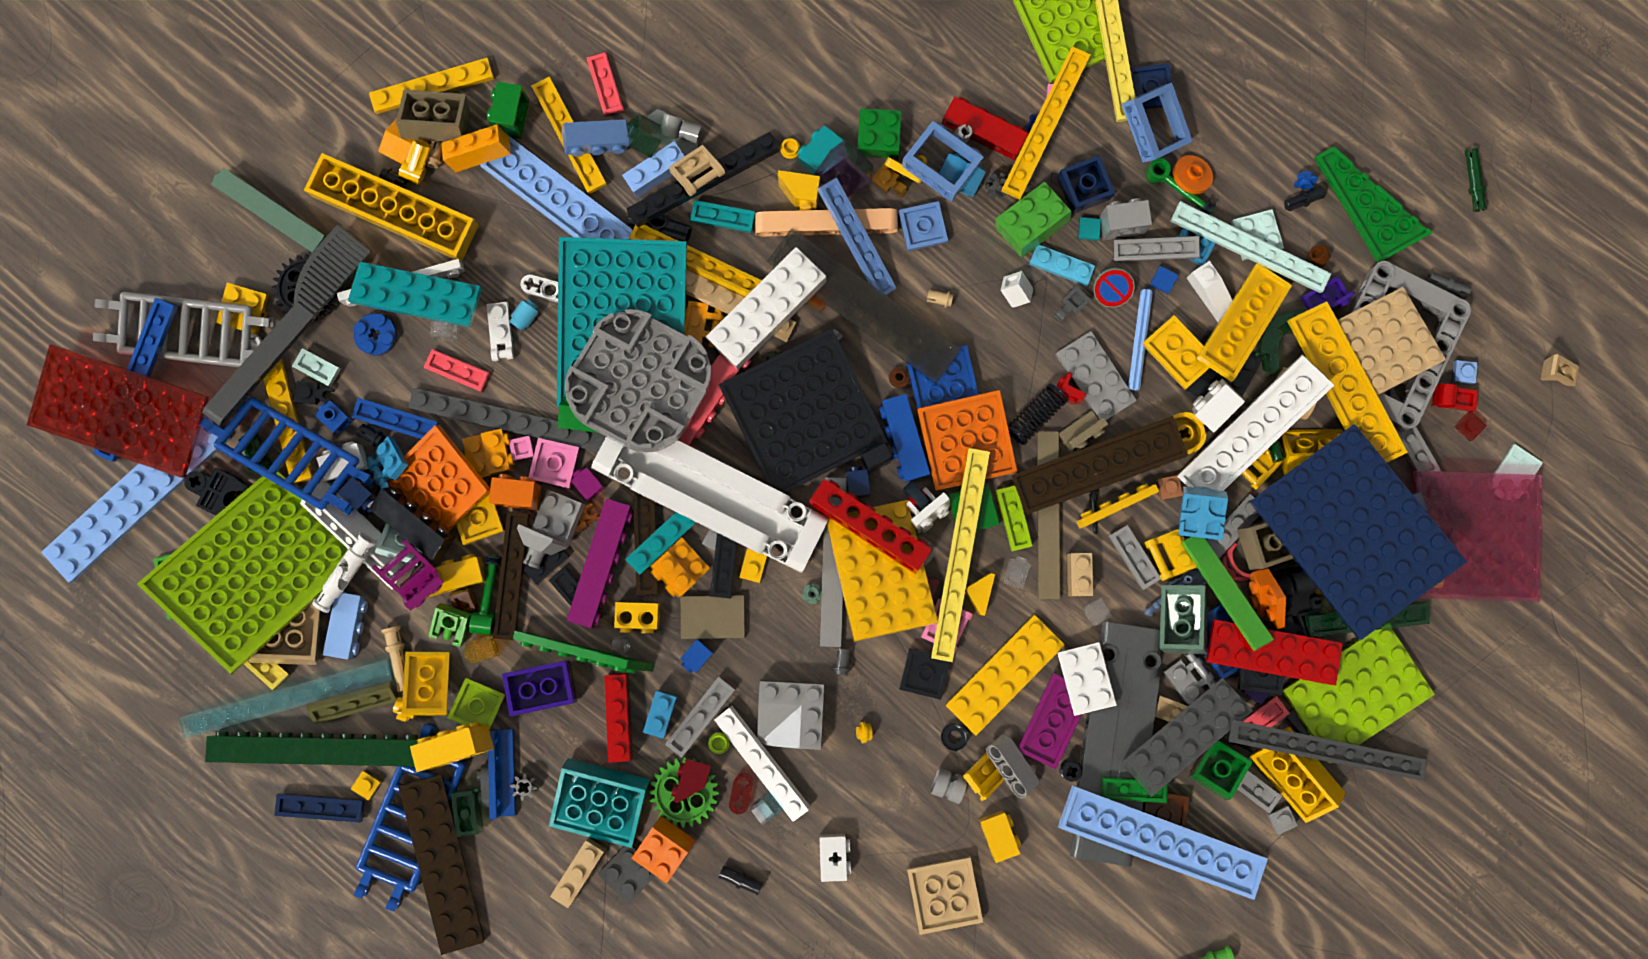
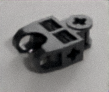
M215 468L212 476L207 473L192 471L184 479L185 487L200 496L196 506L213 515H218L230 504L231 497L235 493H243L250 487L241 478L218 468Z

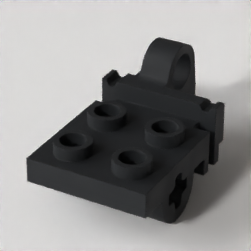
M1297 562L1270 568V572L1286 596L1285 627L1281 628L1282 632L1308 637L1302 617L1318 614L1322 611V604H1315L1320 600V597H1317L1315 592L1317 587Z

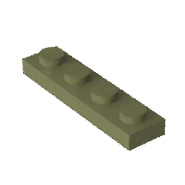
M389 681L309 703L306 705V711L313 723L317 724L394 703L398 699V695Z

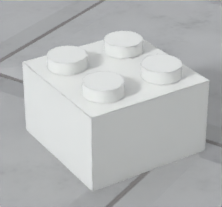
M1223 379L1214 381L1208 388L1209 392L1204 397L1202 395L1194 401V407L1192 408L1195 416L1213 432L1245 402L1241 395Z

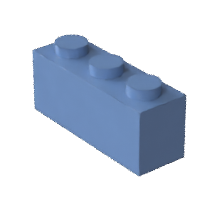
M626 119L563 123L561 133L565 155L576 157L590 153L601 155L607 152L620 154L628 149L629 136Z

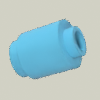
M528 299L526 302L521 300L511 314L512 318L509 322L521 331H524L538 315L539 312L536 310L538 306Z

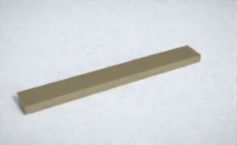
M1038 431L1037 466L1059 458V432ZM1059 504L1037 511L1038 600H1060Z

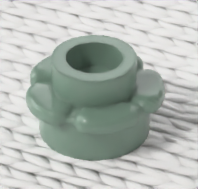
M815 583L812 585L807 584L803 588L804 593H802L804 601H808L809 604L818 603V600L822 598L821 587Z

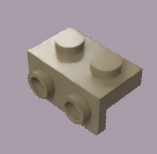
M1090 411L1060 432L1059 437L1069 451L1075 447L1079 451L1088 444L1086 441L1088 438L1093 436L1096 439L1106 432L1103 428L1108 423L1104 418L1099 420L1095 413Z

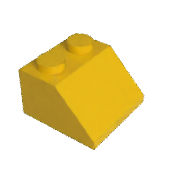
M778 170L779 187L793 206L799 211L817 210L819 198L817 188L820 187V176Z

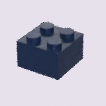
M1100 155L1061 169L1057 176L1072 214L1109 201L1115 194Z

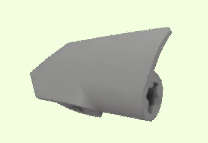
M659 109L647 116L653 137L665 147L675 141L684 156L698 148L703 126L688 122L679 116Z

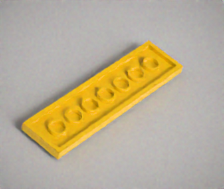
M1326 301L1289 319L1287 322L1307 360L1334 384L1326 395L1343 428L1347 430L1355 424L1386 463L1408 453L1328 302Z

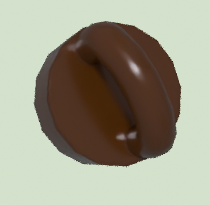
M1318 245L1311 249L1308 257L1313 265L1323 268L1329 261L1331 252L1327 246Z

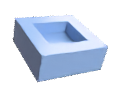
M1459 360L1453 362L1452 382L1476 383L1477 362Z

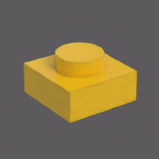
M363 770L351 790L369 801L383 781L368 771Z

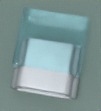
M770 792L750 807L752 813L762 825L783 810Z

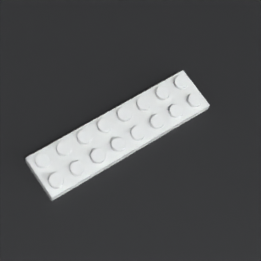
M1301 355L1178 473L1177 477L1188 487H1206L1212 490L1224 491L1321 399L1334 384Z

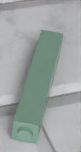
M222 168L221 171L215 174L211 183L212 186L313 253L326 238L316 229L225 168Z

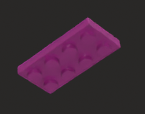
M1052 673L1017 747L1021 753L1054 769L1057 768L1082 715L1074 716L1063 677Z

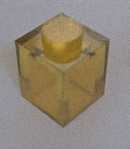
M493 636L465 643L464 655L471 664L500 656Z

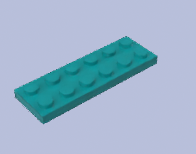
M359 262L348 301L351 304L471 328L482 288L478 285Z

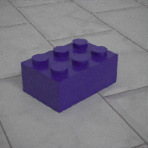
M570 660L502 674L510 716L578 702Z

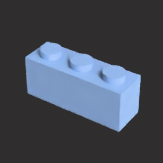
M673 141L622 176L635 196L639 198L671 177L672 174L670 173L669 166L683 158L684 155L675 141Z
M343 592L339 598L335 599L323 651L324 656L355 659V656L358 655L360 649L358 638L364 628V623L362 622L363 613L365 614L368 608L367 596Z

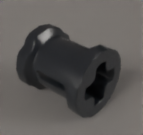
M1069 760L1062 762L1059 769L1062 778L1070 782L1077 781L1082 772L1078 764ZM1069 766L1071 768H1074V770L1072 771V776L1066 774V772H1068L1067 767Z

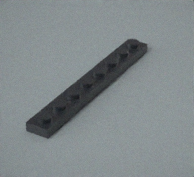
M768 132L718 159L717 161L725 170V174L721 177L717 176L697 189L694 195L689 196L685 188L677 181L626 208L627 212L638 228L780 152L781 146L771 132ZM710 166L689 181L693 183L713 168Z

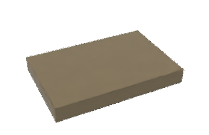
M744 595L731 596V599L710 596L680 597L681 639L745 638Z

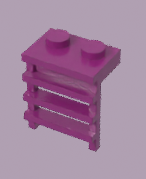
M404 539L402 543L406 548L381 569L376 565L372 569L403 598L404 606L411 611L415 607H420L431 593H436L444 582L441 572L421 552L417 551L411 543ZM412 552L415 556L389 578L386 573ZM419 561L424 563L399 586L395 584L400 577Z

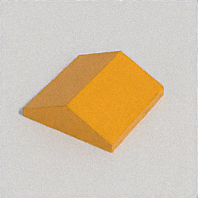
M395 119L385 130L378 152L402 164L407 159L412 142L415 139H402ZM419 140V141H424V142L428 143L429 145L431 144V143H430L431 141H429V140Z

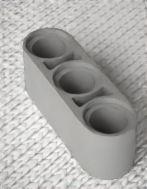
M1001 735L987 747L986 751L989 758L1017 797L1025 798L1039 785L1036 774L1009 736Z

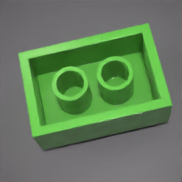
M1044 181L995 219L996 230L1017 254L1023 258L1070 222L1071 210Z

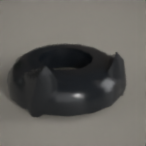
M951 723L942 730L941 741L947 749L957 752L967 745L968 731L958 723ZM952 731H958L961 734V740L958 743H952L949 740V734Z

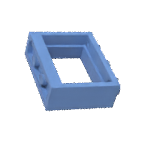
M1172 82L1122 103L1143 163L1160 158L1193 142ZM1158 95L1175 142L1161 149H1158L1142 104Z
M932 121L903 158L902 167L950 202H953L980 167L984 157L979 150L966 145L962 138L948 132L944 125ZM931 135L971 162L955 185L915 157Z

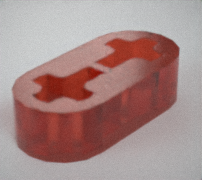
M747 773L738 774L733 782L729 808L734 814H743L749 806L753 779ZM742 777H745L746 782H749V786H745L744 792H740V784L737 783ZM742 795V803L745 804V807L737 810L733 802H737L738 796Z

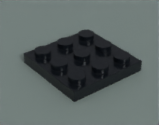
M1209 330L1205 331L1200 340L1203 346L1212 334ZM1250 354L1237 377L1232 382L1210 368L1191 384L1186 391L1197 397L1201 395L1204 397L1209 392L1208 388L1214 381L1223 379L1243 397L1262 360ZM1178 382L1176 383L1177 386L1184 389Z

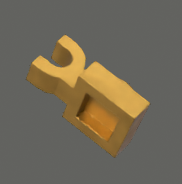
M884 163L871 178V182L886 194L890 189L901 198L907 193V186L898 181L900 175L884 165Z

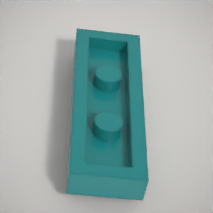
M694 200L690 221L752 233L755 211Z

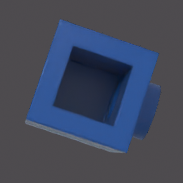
M331 400L323 403L318 408L319 412L315 415L326 427L338 435L354 421L337 403Z

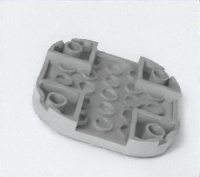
M628 309L625 312L614 315L613 313L609 314L594 327L592 336L574 365L570 366L565 379L566 398L574 416L587 427L634 451H660L674 444L682 436L708 392L711 381V365L706 350L691 335L687 337L653 319L652 315L647 312Z

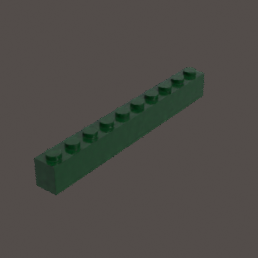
M215 731V735L207 736L205 762L415 767L410 746L418 744V735H405V739H397L395 734H385L383 738H376V734H362V738H355V734H341V737H334V733H320V737H313V733H299V737H292L291 732H279L278 736H271V732H257V736H250V732L245 731L236 732V735H229V731Z

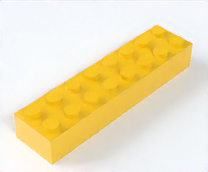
M321 153L304 189L306 193L317 200L455 260L459 259L461 262L479 227V224L469 216Z

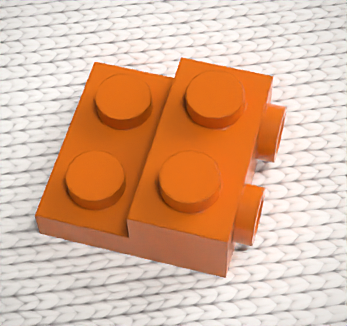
M1268 568L1252 572L1250 575L1252 582L1249 583L1251 594L1249 602L1251 607L1257 611L1260 617L1266 615L1269 622L1272 621L1276 629L1284 628L1285 594Z

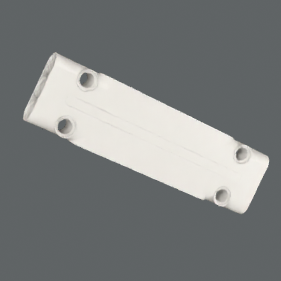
M606 437L591 466L592 469L630 487L631 490L800 573L803 572L829 519L804 506L802 503L790 499L788 495L678 440L660 451L638 452ZM623 468L630 470V476L625 480L620 479L618 476L619 471ZM797 506L802 510V515L799 518H794L791 515L792 507ZM775 544L781 545L783 548L782 555L774 556L771 551L772 546Z

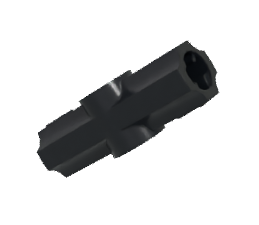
M665 214L644 224L678 241H687L688 243L691 237L692 226L668 219ZM628 216V226L635 227V223Z

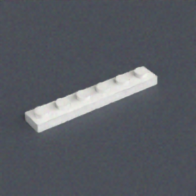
M456 259L413 271V273L438 278H455L460 273L465 272L463 263ZM351 289L337 293L338 300L342 304L347 306L356 305L348 301Z
M733 706L714 719L792 821H795L811 808Z

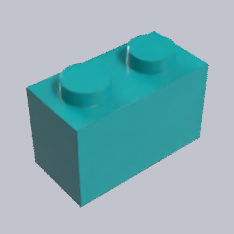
M825 125L820 130L816 129L811 136L812 140L808 145L804 144L798 151V163L815 176H819L843 147V139Z

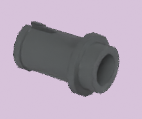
M837 649L836 668L833 667L835 674L848 676L851 650Z

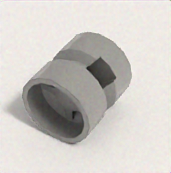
M939 767L930 794L940 798L947 796V800L960 804L968 782L962 775L955 774L953 776L951 771Z

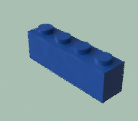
M904 394L883 400L881 402L882 406L879 407L881 418L886 419L888 425L885 427L887 438L892 439L893 447H891L894 452L893 458L898 459L899 467H896L899 479H904V483L928 477L930 472L907 395Z

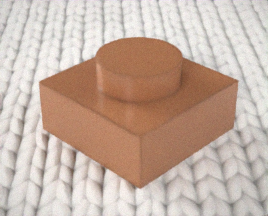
M1178 475L1156 480L1160 500L1182 496Z

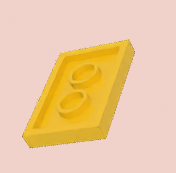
M1175 315L1142 343L1185 390L1210 369V367L1197 359L1203 345Z
M406 652L402 715H447L450 652Z

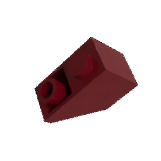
M688 759L685 760V763L681 762L677 773L681 778L679 784H674L671 797H675L674 802L679 803L704 789L711 766Z

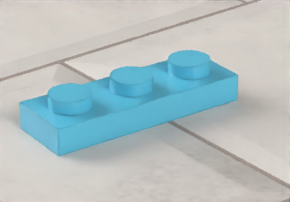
M1041 245L1034 249L1029 263L1033 267L1084 286H1088L1095 265Z

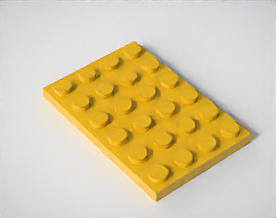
M908 500L874 507L877 514L888 516L893 520L894 525L899 528H906L911 532V536L917 539L915 528L911 522V511L906 504ZM858 511L848 512L849 516L853 518L859 516ZM831 518L828 519L826 525L854 642L938 623L924 564H922L915 575ZM869 520L866 522V526L869 529L877 528L874 521ZM886 532L884 533V538L887 541H893L894 535ZM903 544L902 550L905 553H911L912 547L908 544Z

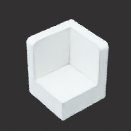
M1020 271L1003 278L1001 292L1011 307L1014 308L1031 302L1033 287L1024 273Z

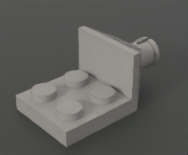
M547 489L532 528L519 524L517 527L523 544L529 547L528 554L523 563L539 569L545 553L553 555L567 549L585 504Z

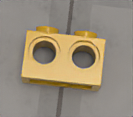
M615 602L614 628H620V632L633 633V629H641V633H654V629H659L660 604ZM626 611L632 615V620L628 624H625L621 618L622 614ZM646 612H650L653 615V622L651 624L643 622V615Z

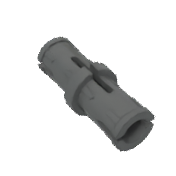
M1432 271L1428 274L1430 277L1427 276L1426 278L1427 282L1464 299L1468 297L1466 293L1470 294L1471 286L1464 285L1455 281L1452 277L1446 278Z

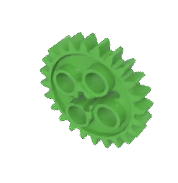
M677 757L675 758L674 765L668 761L667 769L663 766L660 767L662 774H654L658 781L650 783L655 787V789L649 791L650 794L655 795L650 802L657 803L653 810L660 809L661 813L658 817L665 815L666 820H673L675 826L678 822H681V826L684 828L686 822H689V825L693 827L694 820L701 824V816L708 819L709 814L707 810L712 812L715 810L711 803H718V800L713 798V796L719 794V791L714 790V787L719 783L712 782V779L716 776L715 774L709 775L706 787L687 798L690 811L686 809L685 800L681 801V810H673L671 802L675 797H671L672 790L667 788L666 781L674 779L679 784L680 779L677 773L680 761ZM700 795L703 799V804L699 806L694 805L692 796Z

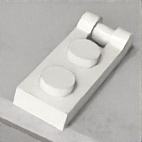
M509 303L486 304L492 361H500L501 358H507V360L514 359L512 329L509 322ZM499 345H505V350H499Z

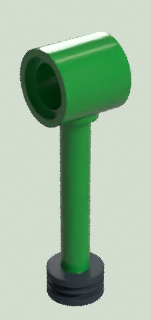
M1157 158L1146 168L1145 176L1150 183L1158 184L1164 181L1200 208V211L1206 214L1213 212L1216 204L1212 205L1210 200L1205 202L1197 195L1188 193L1177 185L1174 178L1169 175L1171 167L1167 160ZM1154 167H1158L1162 171V175L1156 174Z
M496 554L485 555L487 558L485 560L487 561H484V564H488L481 610L480 612H473L469 623L470 633L493 635L495 614H489L496 566H501L499 562L502 560V557H498Z

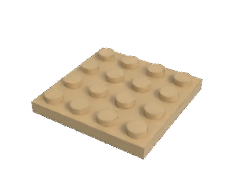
M1404 287L1337 320L1377 395L1446 360Z

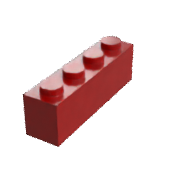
M954 96L942 121V125L954 131L966 124V127L969 125L972 128L970 139L1014 161L1028 135L1023 127L1019 125L1013 126L1007 123L1003 117H995L989 114L985 108L975 107L962 97L957 98Z
M629 673L604 675L608 762L631 761L633 759Z

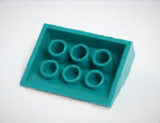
M567 758L561 768L549 827L632 848L650 779Z

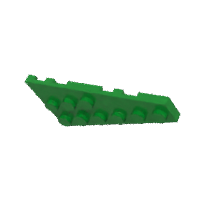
M1332 147L1314 158L1376 263L1384 261L1433 233L1429 228L1422 226L1414 215L1411 216L1402 208V205L1382 187L1376 186L1368 179L1369 176L1367 174L1361 173L1353 166V162L1336 147Z
M515 631L513 636L514 640L521 641V646L532 648L533 645H537L540 651L551 653V650H556L559 656L569 658L570 654L575 655V660L595 663L594 665L614 668L613 670L635 674L636 670L653 672L655 663L636 661L634 658L617 656L614 653L585 646L571 645L568 642L552 640L548 637L527 632Z

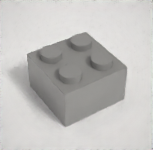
M1141 198L1132 199L1129 203L1122 204L1121 201L1110 202L1099 216V219H1101L1100 227L1103 241L1142 236L1152 225L1149 201H1142Z

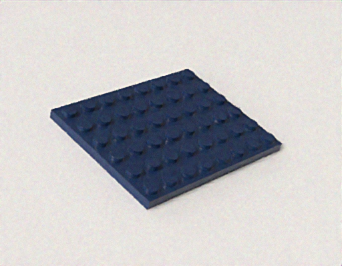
M1355 424L1249 501L1358 640L1364 639L1467 563L1462 554Z

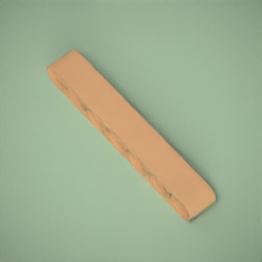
M854 209L867 234L898 232L897 209ZM829 210L763 211L755 213V234L757 236L842 235Z

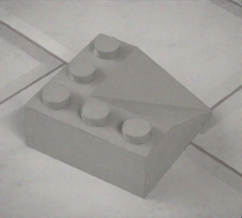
M761 680L759 687L757 738L762 745L821 750L824 684Z

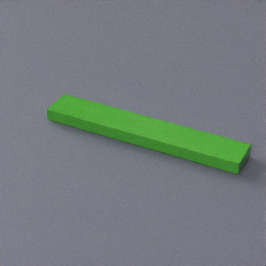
M1190 537L1181 543L1253 651L1272 642L1274 639L1206 539Z

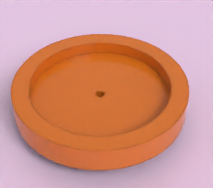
M1183 156L1173 167L1175 182L1182 190L1188 193L1201 194L1212 185L1213 172L1210 166L1197 156Z

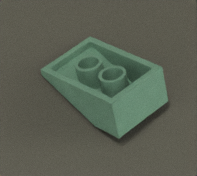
M1162 585L1160 649L1164 653L1207 654L1206 586Z

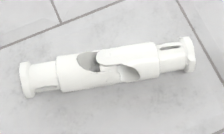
M359 533L358 540L354 546L347 550L334 572L323 585V591L319 597L314 599L312 604L317 609L329 613L332 603L341 596L350 580L365 561L369 549L375 546L376 541L371 536Z

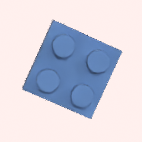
M939 201L898 210L907 252L948 243Z

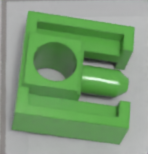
M439 603L435 607L428 636L437 639L441 635V627L445 628L444 639H451L452 633L455 631L456 636L452 645L461 647L465 643L472 614Z

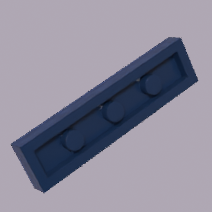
M278 793L276 795L274 816L360 823L363 822L365 800Z

